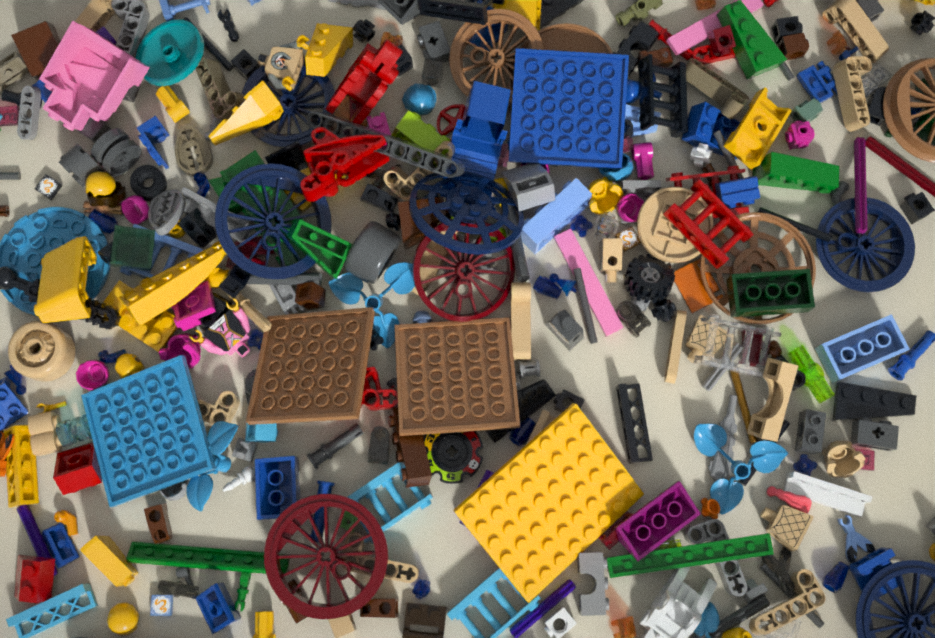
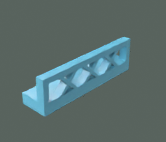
M85 583L6 619L8 627L15 626L19 638H30L98 606L90 583ZM87 593L91 604L85 607L78 605L80 597ZM65 603L72 606L69 614L66 616L59 614L61 606ZM45 612L53 614L50 623L47 625L40 622ZM26 621L34 623L31 632L24 634L21 624Z

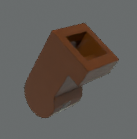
M668 47L646 52V50L640 51L637 56V65L648 54H652L654 65L669 67L674 63Z
M166 503L144 509L149 532H151L155 544L172 539V529L169 524Z
M398 598L371 599L360 608V617L396 618L398 617Z

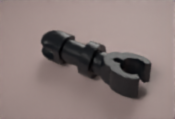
M220 9L217 14L219 20L224 23V29L228 31L230 40L237 42L239 34L234 29L235 25L231 21L229 10L226 9L223 15Z

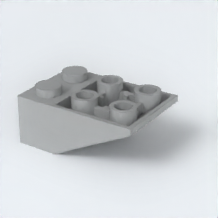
M539 163L526 164L501 172L518 211L555 201L554 183L548 171Z

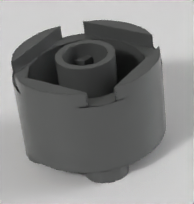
M78 143L60 157L59 163L68 173H74L72 177L82 187L85 186L86 178L91 173L96 171L104 172L89 154L84 152Z

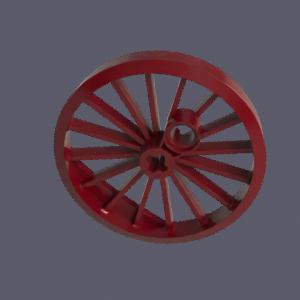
M484 221V223H485L486 226H490V225H491V224H489V223H487V222ZM440 223L433 228L441 232L447 231L448 226ZM460 223L463 226L478 228L477 224ZM499 230L489 233V236L496 237L492 243L505 239ZM465 233V243H469L468 233ZM456 234L452 237L454 240H457ZM480 234L474 244H480L482 240ZM426 235L422 238L413 257L412 277L420 298L430 310L448 320L467 322L489 315L504 302L511 290V282L514 281L515 265L510 246L503 250V255L478 263L475 262L484 254L476 255L472 259L474 254H468L467 256L466 253L461 255V252L456 251L457 259L450 249L444 247L456 262L454 263L428 249L427 245L431 239ZM424 250L453 266L421 264ZM506 258V271L474 269L475 267ZM420 267L452 270L420 280ZM467 267V271L461 272V268ZM474 272L506 275L502 288L474 274ZM452 275L426 296L422 284ZM472 276L500 291L492 302L477 285ZM454 280L440 308H437L430 299ZM471 283L488 303L486 307L478 311L473 299ZM461 284L466 285V291L463 294L458 293V287ZM453 293L458 296L455 314L444 311ZM469 297L473 312L460 314L462 298Z

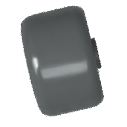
M376 221L369 222L354 241L344 262V268L368 284L376 283L400 244L401 239L399 235Z

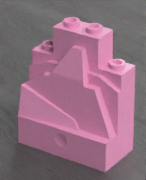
M72 21L39 80L45 83V87L52 91L43 109L49 112V117L56 121H62L63 126L71 131L74 129L82 131L90 117L98 122L100 120L108 122L112 113L116 112L128 89L134 85L139 87L150 67L92 29Z

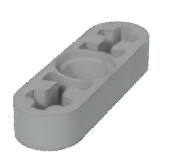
M25 86L21 92L17 133L23 140H33L37 136L41 91L38 87ZM29 108L32 111V115L30 118H28L27 116V110Z

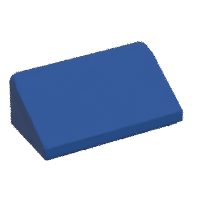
M63 523L43 530L42 537L52 557L55 558V564L58 569L79 558V554L70 536H68Z

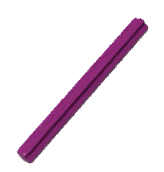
M856 137L854 140L855 231L864 234L868 230L866 144L864 137Z

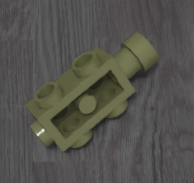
M637 0L624 11L616 14L615 19L621 27H625L630 23L631 19L632 21L637 19L643 20L649 15V10L652 8L656 10L663 5L662 0Z

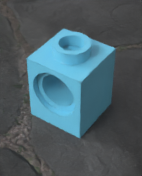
M246 422L245 441L276 442L278 435L277 423L249 425Z

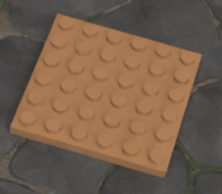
M368 307L267 316V320L272 326L269 331L263 334L246 422L249 425L359 419L375 316L374 309Z
M510 317L476 319L467 322L446 321L395 325L400 436L520 428Z

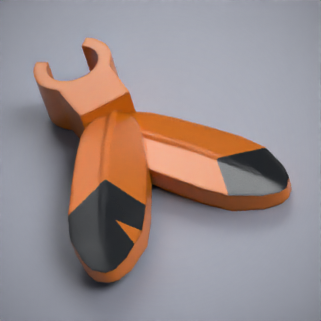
M0 431V477H4L6 474L7 461L5 458L10 452L15 439L14 434H10L5 439L2 431Z

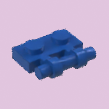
M823 61L816 65L819 69L818 71L812 65L799 72L796 76L810 98H815L820 103L834 95L831 90L838 95L831 69ZM823 76H824L825 79L827 80L828 84H826V82H825L824 79L822 78Z

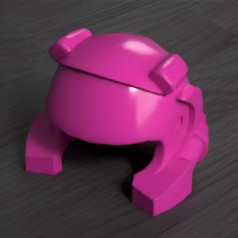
M180 333L170 338L168 349L162 348L159 350V356L161 360L167 361L177 356L185 355L188 368L190 369L200 361L201 347L199 342H194L189 338L190 334ZM190 335L193 339L197 338L196 335Z

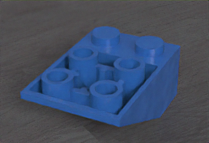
M703 102L691 107L688 116V132L682 135V140L694 147H698L699 143L707 144L709 150L713 151L712 153L724 156L713 133L720 130L725 141H727L730 134L737 129L741 122L736 119L727 118L719 109L707 102Z

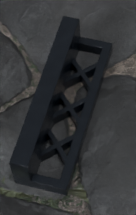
M626 383L618 384L616 391L628 462L633 464L653 461L640 383L626 385ZM628 389H636L637 397L633 402L629 400ZM633 406L640 411V417L637 421L632 419L631 408ZM636 425L643 430V436L640 440L635 438L634 428ZM639 445L646 449L647 457L639 458L637 450Z

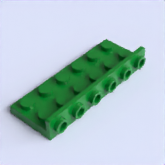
M254 150L224 171L222 170L220 172L222 177L219 179L226 186L233 177L245 169L265 163L256 150ZM247 184L267 211L261 186ZM241 187L234 196L263 214L244 187ZM266 187L272 211L276 188ZM279 189L276 213L287 197L282 189ZM290 199L286 203L280 215L284 214L286 211L294 207ZM245 208L241 210L245 216L261 219ZM295 209L284 216L283 219L300 216V214ZM274 218L269 221L273 227L277 224L274 222ZM293 221L284 222V223H286V224H291V225H292V224H293ZM263 227L255 228V231L258 232ZM283 233L299 257H304L306 253ZM266 237V243L269 246H274V238ZM280 238V247L285 266L292 265L297 260ZM279 256L275 257L276 261L281 266Z

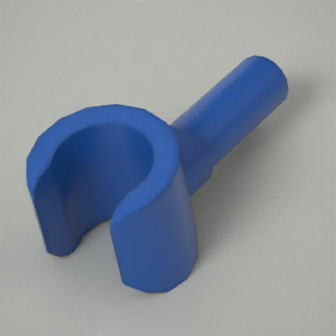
M856 46L849 51H843L839 56L840 61L858 51V47Z

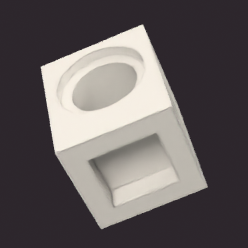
M562 606L544 621L546 624L544 630L551 638L554 636L561 638L577 623ZM557 618H561L564 621V626L560 630H556L553 627V622Z

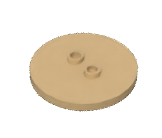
M682 187L660 189L650 195L639 210L637 216L638 237L644 248L659 260L669 263H682L692 260L701 254L663 215L674 203L680 206L694 193L689 189ZM700 197L685 211V214L691 220H694L708 205ZM712 213L699 225V228L705 234L714 227Z

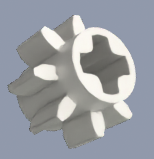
M699 143L698 147L692 148L690 160L694 161V166L704 167L705 163H710L713 151L709 150L707 144Z

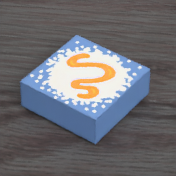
M151 595L150 616H172L174 595Z

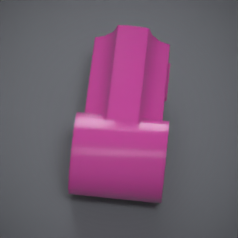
M652 143L632 144L631 153L636 165L637 179L648 180L653 178Z

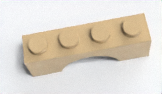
M767 358L762 377L768 383V399L765 406L759 412L752 414L747 434L778 442L798 365Z

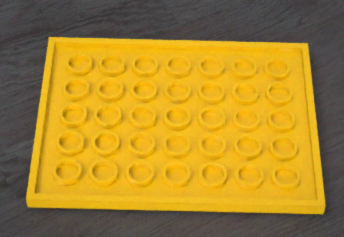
M572 403L458 505L453 512L524 600L529 603L579 556V553L585 551L635 504L644 493L578 405Z

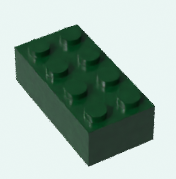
M810 269L731 274L726 279L731 317L804 313L815 308Z

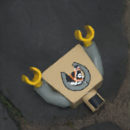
M300 35L297 41L279 47L274 46L269 56L265 54L259 55L258 64L265 66L268 80L276 89L291 91L295 88L305 60L303 50L301 49L307 50L308 45L306 42L310 40L306 36Z

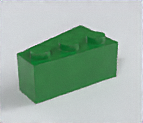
M295 218L287 236L330 277L337 279L352 243Z

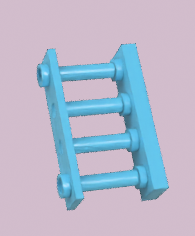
M400 463L395 464L348 496V498L358 503L364 497L370 499L385 523L381 527L383 532L419 507L423 510L432 504L430 501L433 499L432 495L429 494L425 497L420 488L416 486L410 487L419 502L408 508L392 483V478L398 474L400 476ZM380 486L386 487L402 512L394 519H391L376 496V489ZM360 521V523L366 530L367 534H369V531L366 528V526ZM372 537L364 539V542H371L373 544Z
M498 568L454 606L447 615L451 620L454 618L460 619L474 638H485L466 615L465 609L470 604L473 607L476 606L495 630L488 638H496L527 610L533 611L539 605L538 600L541 598L537 595L529 603L524 600L526 604L519 611H516L499 591L496 582L501 577L504 580L506 579L523 600L524 598ZM485 591L491 592L511 617L503 625L498 622L481 601V595Z

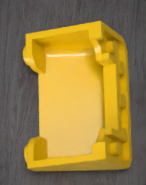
M86 236L76 237L46 253L44 258L41 259L42 271L34 312L36 316H39L42 323L90 318L91 309L86 308L85 305L89 296L85 289L88 266L96 264L97 255Z

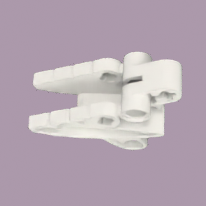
M690 567L677 568L652 602V609H648L640 619L639 624L646 629L640 638H688L702 620L701 615L718 583L708 578L697 593L683 582Z

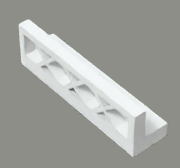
M795 471L787 473L783 491L806 496L812 502L858 517H862L865 503H870L872 500V496Z

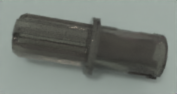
M161 580L157 587L159 592L172 594L177 598L182 596L196 599L199 593L195 592L199 591L198 586L186 585L182 581L176 583Z

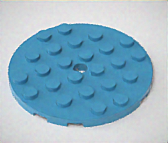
M64 207L37 210L38 212L20 218L13 224L14 227L9 233H5L0 242V267L10 266L18 272L20 278L32 282L41 278V259L44 258L46 253L76 237L86 236L97 255V262L88 266L85 291L94 300L105 285L110 265L101 259L98 251L105 247L108 241L99 226L83 213ZM15 287L10 290L1 289L6 299L15 307L27 314L36 316L34 305L37 302H30L29 296L24 294L25 291Z

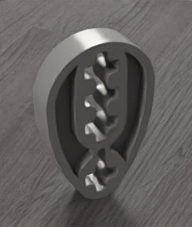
M166 190L155 196L150 202L148 219L158 235L169 233L180 220L186 207V200L178 190Z

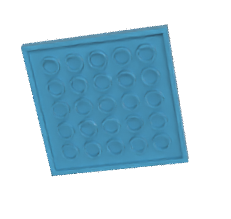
M185 355L177 356L81 395L109 507H116L216 469L213 455L208 448L210 444L207 440L206 429Z

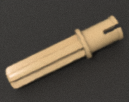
M239 293L235 297L238 301V307L240 306L245 314L263 332L269 331L272 324L251 304L250 299L245 298ZM228 295V298L235 303L233 298L230 295Z

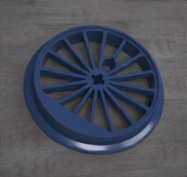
M280 164L256 165L245 169L233 177L221 192L215 210L216 233L225 253L244 271L266 279H285L299 275L315 264L307 254L302 259L299 257L283 235V233L288 235L289 231L285 228H291L292 225L284 222L293 221L295 218L303 219L316 216L317 227L331 233V213L325 196L311 202L315 213L283 219L284 216L307 201L304 199L280 215L293 192L303 195L300 183L307 177L304 173ZM247 184L261 186L267 211ZM241 187H244L263 214L234 196ZM266 187L276 188L272 211ZM279 189L290 191L276 213ZM231 200L261 219L228 213ZM227 217L259 222L261 224L228 230ZM272 218H274V222L277 223L274 227L272 226V223L269 222ZM263 227L237 246H235L230 236V233ZM266 230L249 258L245 257L238 250V248ZM267 236L274 238V246H269L266 243ZM280 238L293 254L297 263L285 266L280 247ZM260 245L266 249L264 266L251 261ZM277 248L281 267H268L270 250Z
M907 560L893 563L877 572L864 587L857 604L856 630L858 638H876V632L894 628L898 629L886 638H896L899 635V638H926L922 632L931 638H935L934 634L926 630V627L935 628V623L932 624L930 621V616L935 613V601L923 609L935 587V564L918 560ZM914 573L911 601L909 603L902 574ZM920 574L929 577L931 581L917 605ZM894 577L897 578L904 607L886 583ZM882 586L901 613L875 596ZM875 600L900 618L870 613L872 601ZM871 616L900 621V623L873 628Z

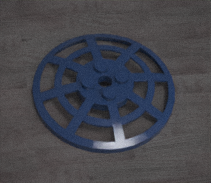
M464 171L459 177H448L437 182L435 185L425 184L430 180L445 177L432 173L419 180L412 189L409 199V212L412 220L424 235L443 247L466 254H491L508 248L515 243L521 234L524 225L523 211H518L510 192L505 187L488 177ZM461 181L476 183L477 185L475 186V188L471 186H465ZM449 182H453L456 186L451 190L441 187ZM487 188L497 197H489L482 190ZM418 189L430 191L428 196L429 206L418 210L416 203ZM498 191L503 193L507 198H503V196ZM435 193L446 195L445 202L436 204ZM492 203L502 204V215L492 209ZM508 205H513L519 215L517 226L507 219L509 213ZM446 209L454 219L451 221L439 210ZM433 212L442 223L448 226L446 233L443 235L436 231L422 216ZM489 216L498 220L490 226H486L484 223ZM460 223L477 224L478 228L463 226ZM503 225L513 231L507 238L498 242H491L489 233L498 230ZM456 230L468 234H480L483 244L465 243L454 240L452 237Z

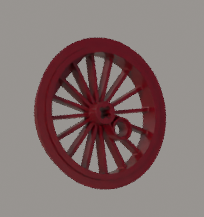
M336 494L312 495L289 506L280 514L271 527L264 550L265 571L275 594L295 612L315 619H336L352 614L362 608L372 599L381 586L388 563L386 539L376 518L360 503ZM320 507H324L325 543L312 516ZM328 507H336L342 509L329 544ZM348 511L356 516L358 520L333 546L344 513ZM307 519L310 520L320 544L301 527ZM360 521L366 526L369 534L336 549ZM299 530L317 548L290 538ZM370 536L375 547V551L338 552ZM287 542L315 552L310 554H279ZM329 551V552L331 553L330 556H329L330 558H327V559L325 560V559L323 558V556H324V553H323V552L326 553V552ZM375 555L374 569L339 556ZM316 557L286 573H283L281 570L279 559ZM318 561L315 567L294 589L288 584L285 576ZM322 565L309 600L299 595L296 591ZM337 565H345L347 573L344 575L339 574L336 570ZM325 566L327 604L313 601ZM351 566L372 573L370 580L365 586L351 574ZM330 571L337 580L345 601L331 603ZM347 577L361 589L359 593L349 598L341 581Z

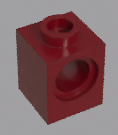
M730 25L707 33L713 55L717 53L720 56L731 53L730 49L736 47ZM719 38L725 40V46L719 43Z

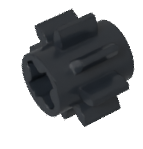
M925 10L923 13H916L911 20L912 26L910 29L918 35L929 33L934 26L932 21L935 17Z
M367 19L364 21L359 20L353 27V31L356 32L353 36L362 43L364 40L369 42L375 35L373 30L375 25Z
M664 298L663 301L657 300L654 303V309H651L653 317L657 318V321L667 322L674 317V311L677 309L674 302L671 303L670 299Z

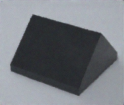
M298 140L264 157L268 164L285 165L298 171L308 168L303 149Z

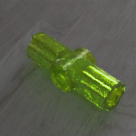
M803 345L787 354L793 364L798 365L797 370L804 373L806 377L804 385L809 387L819 404L835 395L824 378L823 369L812 360Z

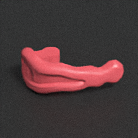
M774 486L768 487L766 492L768 496H776L778 499L786 502L791 508L809 513L812 501L806 496L795 495L792 492L776 489Z

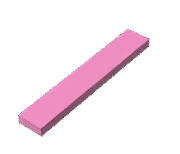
M741 0L751 13L762 8L764 5L761 0ZM721 9L669 37L666 42L676 56L707 39V33L721 28L722 26L717 17Z
M568 229L554 236V240L574 278L573 269L581 268L589 306L605 336L607 337L623 329L621 321L572 230Z

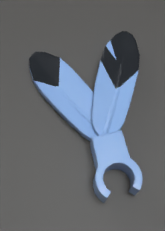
M845 515L847 523L843 524V519L838 518V524L847 533L845 553L849 563H853L857 558V546L869 553L874 552L875 548L868 539L855 531L852 518L849 515Z

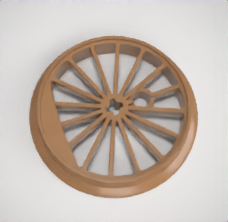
M924 58L906 64L893 75L884 93L883 112L890 133L903 149L921 160L935 163V146L931 144L935 135V120L926 142L916 135L932 118H935V81L929 70L935 69V58ZM922 70L930 89L914 74L915 72ZM910 80H911L924 94L919 93V92H917V91H915V90H913V89H910ZM910 96L926 103L910 102ZM910 108H928V110L911 115ZM929 114L930 117L913 132L912 119Z

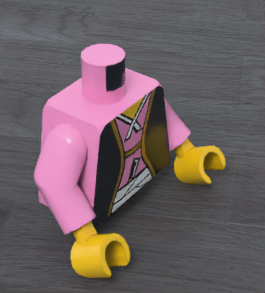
M233 298L235 304L232 306L226 301L227 307L231 310H228L203 333L205 337H202V333L199 330L194 329V331L198 332V337L193 339L189 335V338L194 342H199V345L210 353L218 355L227 353L231 356L234 352H237L243 358L250 352L249 347L245 344L250 339L248 335L250 325L248 316L240 306L238 307L237 299Z

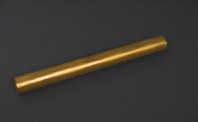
M735 366L729 368L746 431H748L751 416L738 369ZM747 434L750 444L757 442V437Z

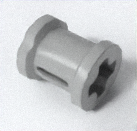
M538 359L535 362L527 363L519 361L521 379L532 375L540 377Z

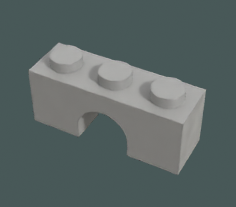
M603 552L579 553L577 557L578 573L589 574L594 580V588L591 592L579 594L580 615H606V610H609V598H605V590L608 589V577H604V569H607V557L603 556Z

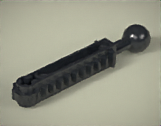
M10 266L0 267V289L10 290L15 287L25 291L24 294L29 296L30 302H37L40 279H36L34 282L20 278L14 268ZM90 297L86 300V308L91 309L90 318L79 320H85L87 323L92 322V325H99V328L105 329L119 326L121 316L117 308L106 305V303H99L98 300H92Z

